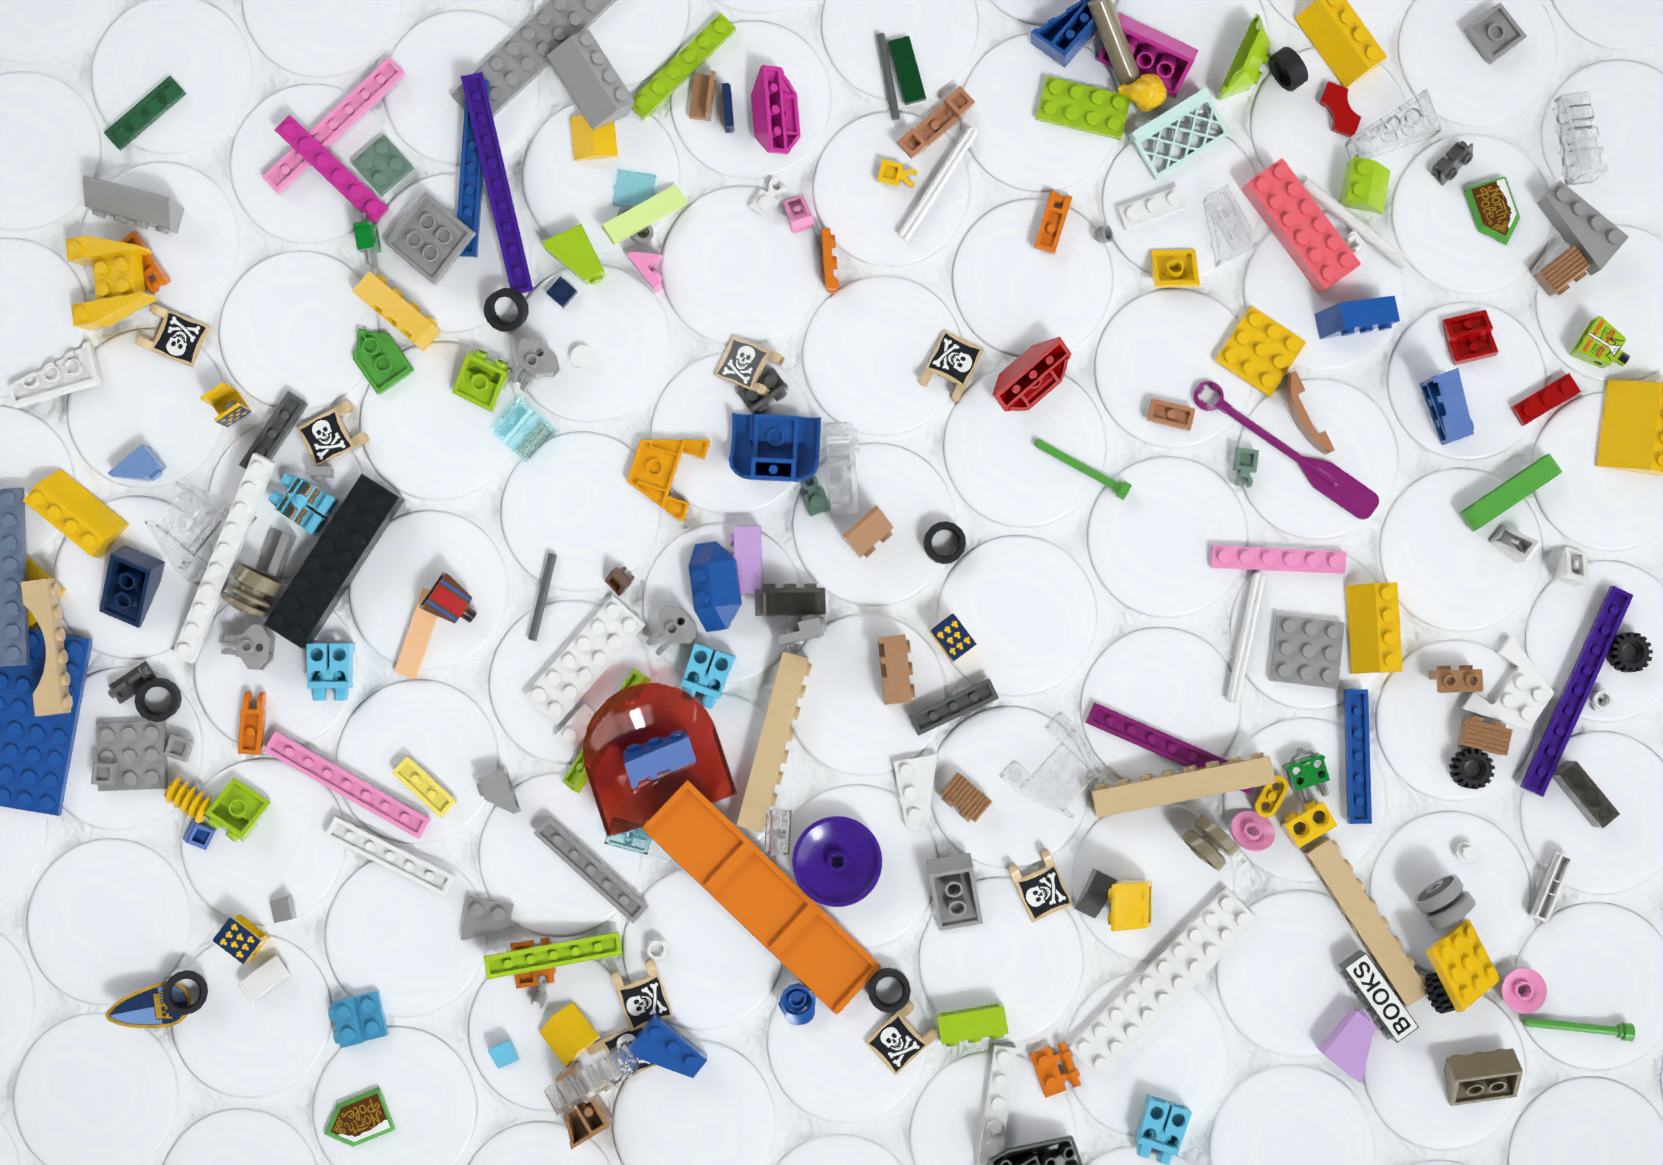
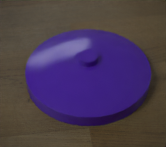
M845 816L825 817L808 826L798 838L792 857L793 872L800 888L812 900L830 907L849 906L864 899L876 886L882 871V853L874 834L861 822Z

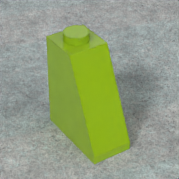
M582 224L542 242L547 253L586 285L590 283L591 285L598 284L603 280V277L607 276Z

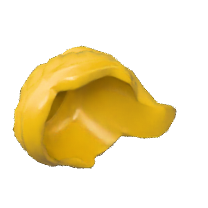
M1155 74L1141 75L1134 83L1129 85L1122 84L1118 87V92L1132 100L1134 105L1142 112H1150L1160 108L1167 97V90L1163 81Z

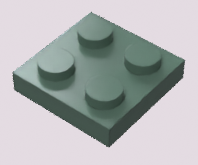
M384 134L351 162L381 197L414 169L410 162Z

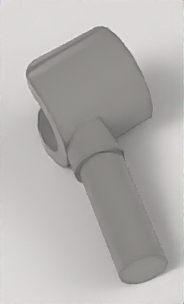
M542 980L540 989L535 991L530 1002L532 1005L534 1002H537L541 1005L540 1008L543 1007L548 997L545 993L547 980Z

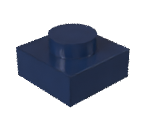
M561 276L546 292L563 309L578 293Z

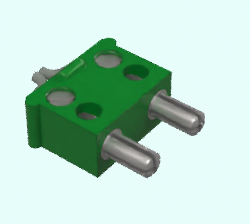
M361 213V222L353 223L357 250L364 253L366 265L376 268L378 267L376 253L382 252L378 227L370 220H367L365 213Z
M1303 748L1297 749V753L1291 757V762L1284 763L1282 767L1286 769L1291 788L1297 791L1300 802L1307 803L1308 798L1305 788L1318 784L1321 795L1326 797L1329 795L1326 781H1329L1330 778L1324 762L1325 756L1319 753L1314 754L1310 750L1305 751ZM1300 751L1303 754H1311L1309 756L1294 760L1296 757L1300 755Z

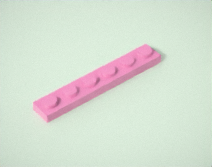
M1211 546V568L1345 574L1346 551Z

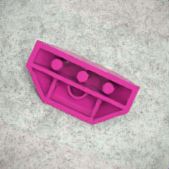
M762 65L751 93L754 138L767 153L787 155L801 137L797 93L784 75L785 72L782 67Z

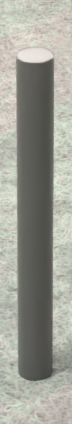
M879 33L876 35L891 119L898 120L900 119L885 34Z
M548 553L528 636L529 640L537 641L557 558L555 554Z

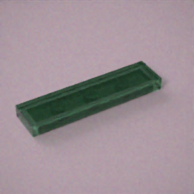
M169 76L109 127L104 134L121 151L187 93Z

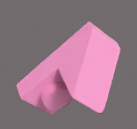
M804 195L782 201L793 233L813 227L814 219Z
M627 253L628 259L653 290L657 293L662 289L663 286L660 282L662 277L655 269L651 271L654 266L663 260L662 256L653 253Z

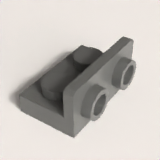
M772 367L761 375L757 383L765 385L770 390L768 396L763 397L746 388H743L737 394L752 414H762L769 409L770 406L768 404L776 400L778 402L787 395L786 391L789 388Z

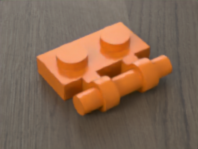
M549 937L540 938L541 945L550 944ZM534 939L510 943L511 951L535 947ZM555 967L515 974L516 989L538 986L540 984L539 976L545 975L547 984L554 983Z
M1066 1041L1057 1044L1060 1052L1053 1054L1051 1046L1029 1053L1045 1098L1066 1091L1064 1081L1070 1080L1073 1088L1081 1085L1079 1070L1074 1066L1071 1058L1073 1054L1071 1049H1068ZM1063 1061L1067 1071L1060 1073L1057 1062Z

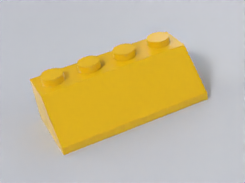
M1315 0L1294 19L1339 83L1345 88H1348L1380 66L1387 58V55L1347 0Z
M62 469L37 483L23 500V502L91 557L102 558L129 526L127 521Z
M1398 583L1346 585L1351 674L1403 672Z

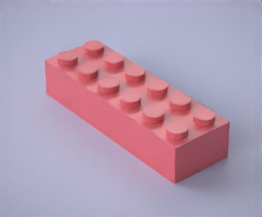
M1283 158L1250 180L1242 188L1241 191L1319 295L1361 265L1360 261Z

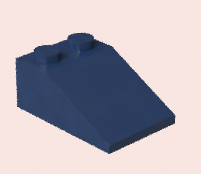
M127 545L111 553L99 611L140 628L161 582L165 562Z

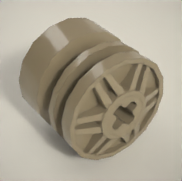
M238 563L232 577L240 582L239 586L227 584L226 587L234 592V595L223 592L221 598L241 612L265 618L267 612L260 608L259 605L270 608L271 604L264 599V596L276 597L282 583L263 572Z

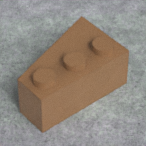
M906 634L878 637L884 705L912 702L911 698L915 697L914 684H910L909 675H913L912 662H908L907 653H911L910 641L906 640Z
M579 1061L560 1072L555 1078L561 1107H563L571 1150L608 1128L614 1120Z

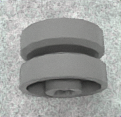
M1455 874L1437 880L1415 898V904L1420 911L1428 913L1427 920L1433 929H1442L1457 922L1467 915L1476 904V901L1468 891H1462L1464 884Z

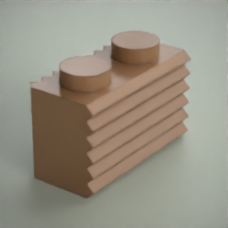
M1572 246L1537 272L1534 277L1549 296L1555 293L1561 295L1570 288L1568 283L1572 280L1577 282L1586 276L1585 270L1591 265L1582 256L1577 247Z
M1471 715L1470 719L1462 720L1457 745L1507 756L1513 730L1505 728L1506 723L1492 721V724L1484 723V718Z
M958 772L940 791L944 795L941 799L950 807L953 805L957 806L960 809L958 814L967 822L971 819L976 822L992 803L988 797Z

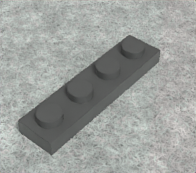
M288 391L239 465L247 469L253 453H258L272 460L309 404Z
M990 678L908 716L919 736L999 697Z

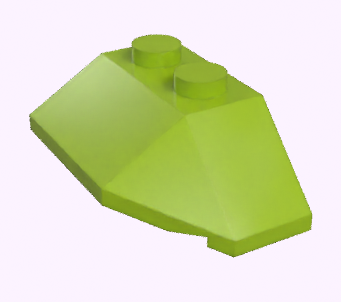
M1255 14L1251 20L1216 99L1222 100L1247 91L1253 83L1257 85L1262 75L1259 69L1262 64L1266 65L1271 55V52H1268L1271 42L1260 15Z

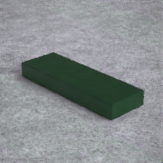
M910 36L888 41L905 106L925 101L926 95Z

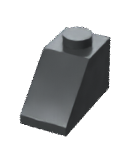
M1093 868L1074 909L1095 919L1108 901L1109 888H1112V884L1117 883V880Z

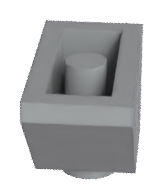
M507 769L478 778L477 790L479 795L484 796L486 801L513 814L521 811Z

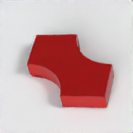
M1328 81L1319 104L1325 107L1332 117V131L1352 139L1355 136L1361 116L1356 114L1348 103L1349 89Z

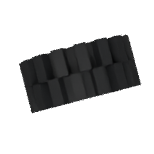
M1620 633L1615 636L1609 649L1610 655L1606 657L1611 659L1609 664L1615 666L1614 669L1621 670V672L1642 671L1643 667L1649 665L1647 661L1652 660L1649 654H1653V650L1648 648L1652 645L1650 642H1646L1647 638L1641 636L1640 633ZM1626 644H1632L1636 648L1637 655L1632 661H1627L1622 656V649Z
M1462 749L1461 752L1455 753L1456 757H1452L1450 760L1453 761V764H1449V768H1452L1450 776H1454L1453 781L1459 783L1458 785L1468 789L1484 788L1486 783L1489 784L1492 781L1490 777H1494L1495 773H1492V769H1495V765H1491L1493 760L1488 758L1489 755L1486 752H1482V750ZM1470 760L1476 761L1480 767L1478 775L1472 778L1468 777L1464 771L1465 764Z
M1437 973L1427 974L1424 986L1427 987L1425 993L1429 995L1427 998L1428 1001L1431 1000V1006L1435 1007V1011L1439 1012V1014L1454 1011L1455 1008Z

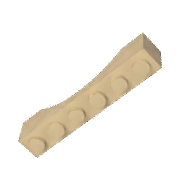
M48 578L21 582L23 605L39 623L46 646L44 672L39 685L33 693L35 716L71 713L73 700L69 694L68 686L70 684V675L66 667L68 654L64 649L66 634L64 628H62L61 621L63 609L59 602L61 594L60 585L57 583V579Z

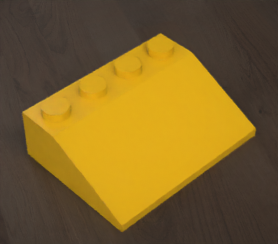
M1607 380L1596 467L1663 476L1662 382Z

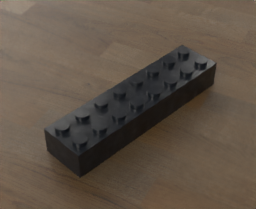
M361 473L264 625L296 646L307 649L306 644L313 643L405 500Z

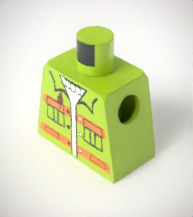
M1600 315L1590 320L1569 354L1599 368H1605L1611 365L1613 361L1620 366H1624L1630 358L1629 354L1620 350L1626 338Z

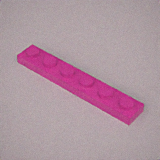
M290 114L274 130L361 213H365L366 218L372 223L376 224L389 210L380 199Z

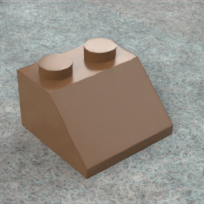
M876 505L845 532L842 539L859 558L863 555L867 558L876 550L874 545L880 540L884 543L893 535L890 532L893 526Z

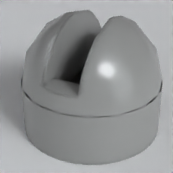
M1109 225L1100 226L1094 232L1096 234L1094 238L1099 243H1108L1113 239V231Z

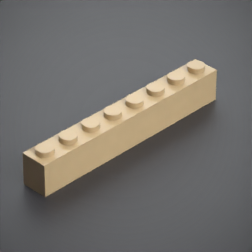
M782 652L736 826L762 833L764 828H769L772 815H768L770 806H775L777 794L773 792L775 785H780L783 772L779 770L781 762L786 763L789 750H786L785 747L787 741L791 742L795 729L791 728L793 719H798L800 707L797 706L798 698H803L806 685H802L804 676L809 677L812 664L808 663L809 658Z
M1263 752L1251 753L1250 758L1246 759L1236 756L1228 758L1226 763L1219 764V761H1210L1205 763L1206 767L1197 768L1196 765L1183 767L1184 771L1175 772L1174 769L1162 771L1160 776L1153 777L1152 774H1145L1139 776V780L1135 781L1125 778L1117 780L1115 785L1108 786L1107 782L1096 784L1095 789H1090L1095 815L1097 818L1273 784L1276 781L1271 758L1267 754L1264 755Z
M1328 838L1321 839L1302 853L1382 976L1402 1004L1409 1007L1428 994L1425 993L1427 987L1424 986V982H1426L1424 976L1416 972L1414 969L1415 962L1409 954L1405 955L1401 949L1403 944L1396 935L1393 936L1389 930L1391 926L1384 916L1380 917L1376 911L1378 909L1376 902L1372 897H1367L1364 892L1366 889L1365 885L1352 874L1351 871L1354 870L1347 859L1343 860L1339 854L1341 851L1339 845L1334 840L1331 841Z

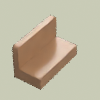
M710 71V75L694 73L689 119L711 121L716 87L715 71Z

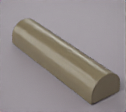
M1112 0L1089 1L1088 7L1119 84L1127 85L1140 78L1141 73Z

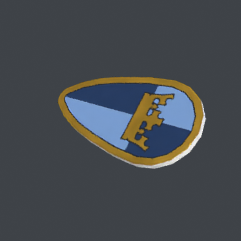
M164 981L147 986L121 998L107 1010L106 1019L114 1024L130 1028H164L179 1024L187 1015L176 1014L168 1009L163 999V990L167 982ZM175 983L171 992L175 1003L181 1006L191 1005V997L188 990L183 985Z

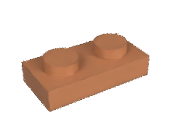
M1152 398L1146 421L1190 431L1195 408Z

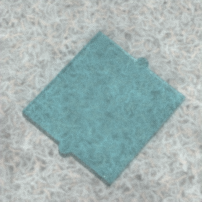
M618 169L616 185H613L615 192L612 205L620 207L631 205L635 207L655 196L656 175Z

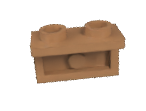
M1459 665V670H1451L1450 666H1436L1437 670L1429 671V680H1437L1438 693L1483 691L1482 669H1473V665Z

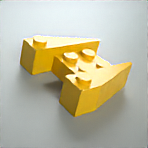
M90 236L65 239L67 261L82 266L93 264L96 300L71 305L74 327L89 331L108 328L157 300V297L145 293L142 255L152 254V250L135 244Z

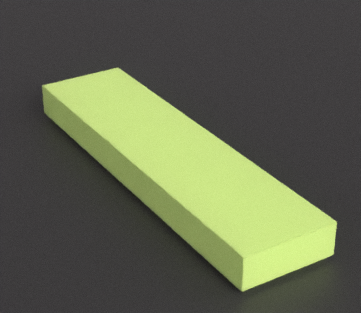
M675 184L602 224V229L612 244L616 245L686 206L688 201Z

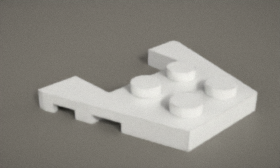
M1509 637L1497 654L1516 667L1492 703H1489L1475 692H1470L1460 709L1530 730L1554 695V692L1516 641Z

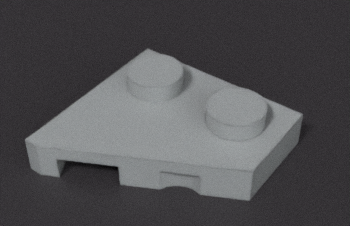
M470 896L468 898L461 940L471 939L510 927L514 904Z

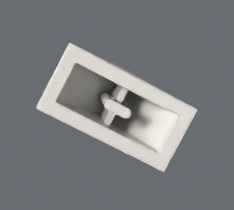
M1502 525L1490 541L1493 546L1515 563L1528 561L1541 544L1540 541L1505 525Z
M1565 546L1554 579L1573 586L1587 584L1589 582L1587 554Z

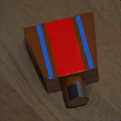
M442 572L419 606L422 610L454 624L460 617L470 623L477 614L475 610L468 606L472 596L450 575Z

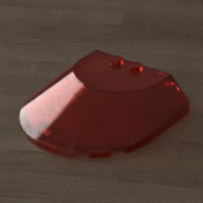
M660 683L633 685L609 697L591 718L583 743V759L607 838L641 828L645 824V820H649L687 780L712 804L737 794L713 720L706 709L687 692ZM687 730L696 762L672 772L666 770L657 773L658 778L650 780V777L638 781L639 786L632 789L624 765L623 750H626V747L631 744L638 743L642 745L648 743V740L651 738H664L670 736L669 734L673 731Z

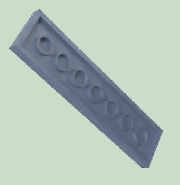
M21 487L0 489V667L30 665L28 609L23 605L21 582L27 581L25 502H23L25 493Z

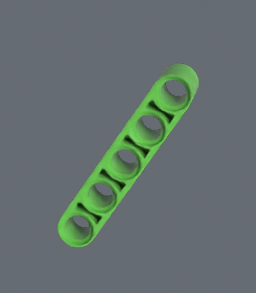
M1548 453L1465 508L1460 514L1470 529L1475 531L1563 471L1551 454Z

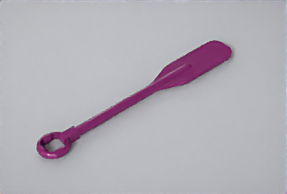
M1204 381L1195 388L1193 399L1200 409L1204 411L1220 410L1297 462L1314 489L1356 518L1365 520L1373 514L1379 504V497L1374 491L1332 462L1305 457L1231 407L1232 405L1224 400L1223 390L1217 383ZM1205 385H1210V389L1219 393V398L1214 401V406L1207 407V403L1198 399V394L1201 395Z

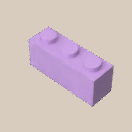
M734 527V532H730V546H734V554L732 556L737 562L741 595L763 594L761 527Z

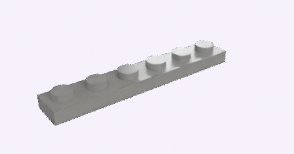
M550 816L533 833L632 923L649 907Z

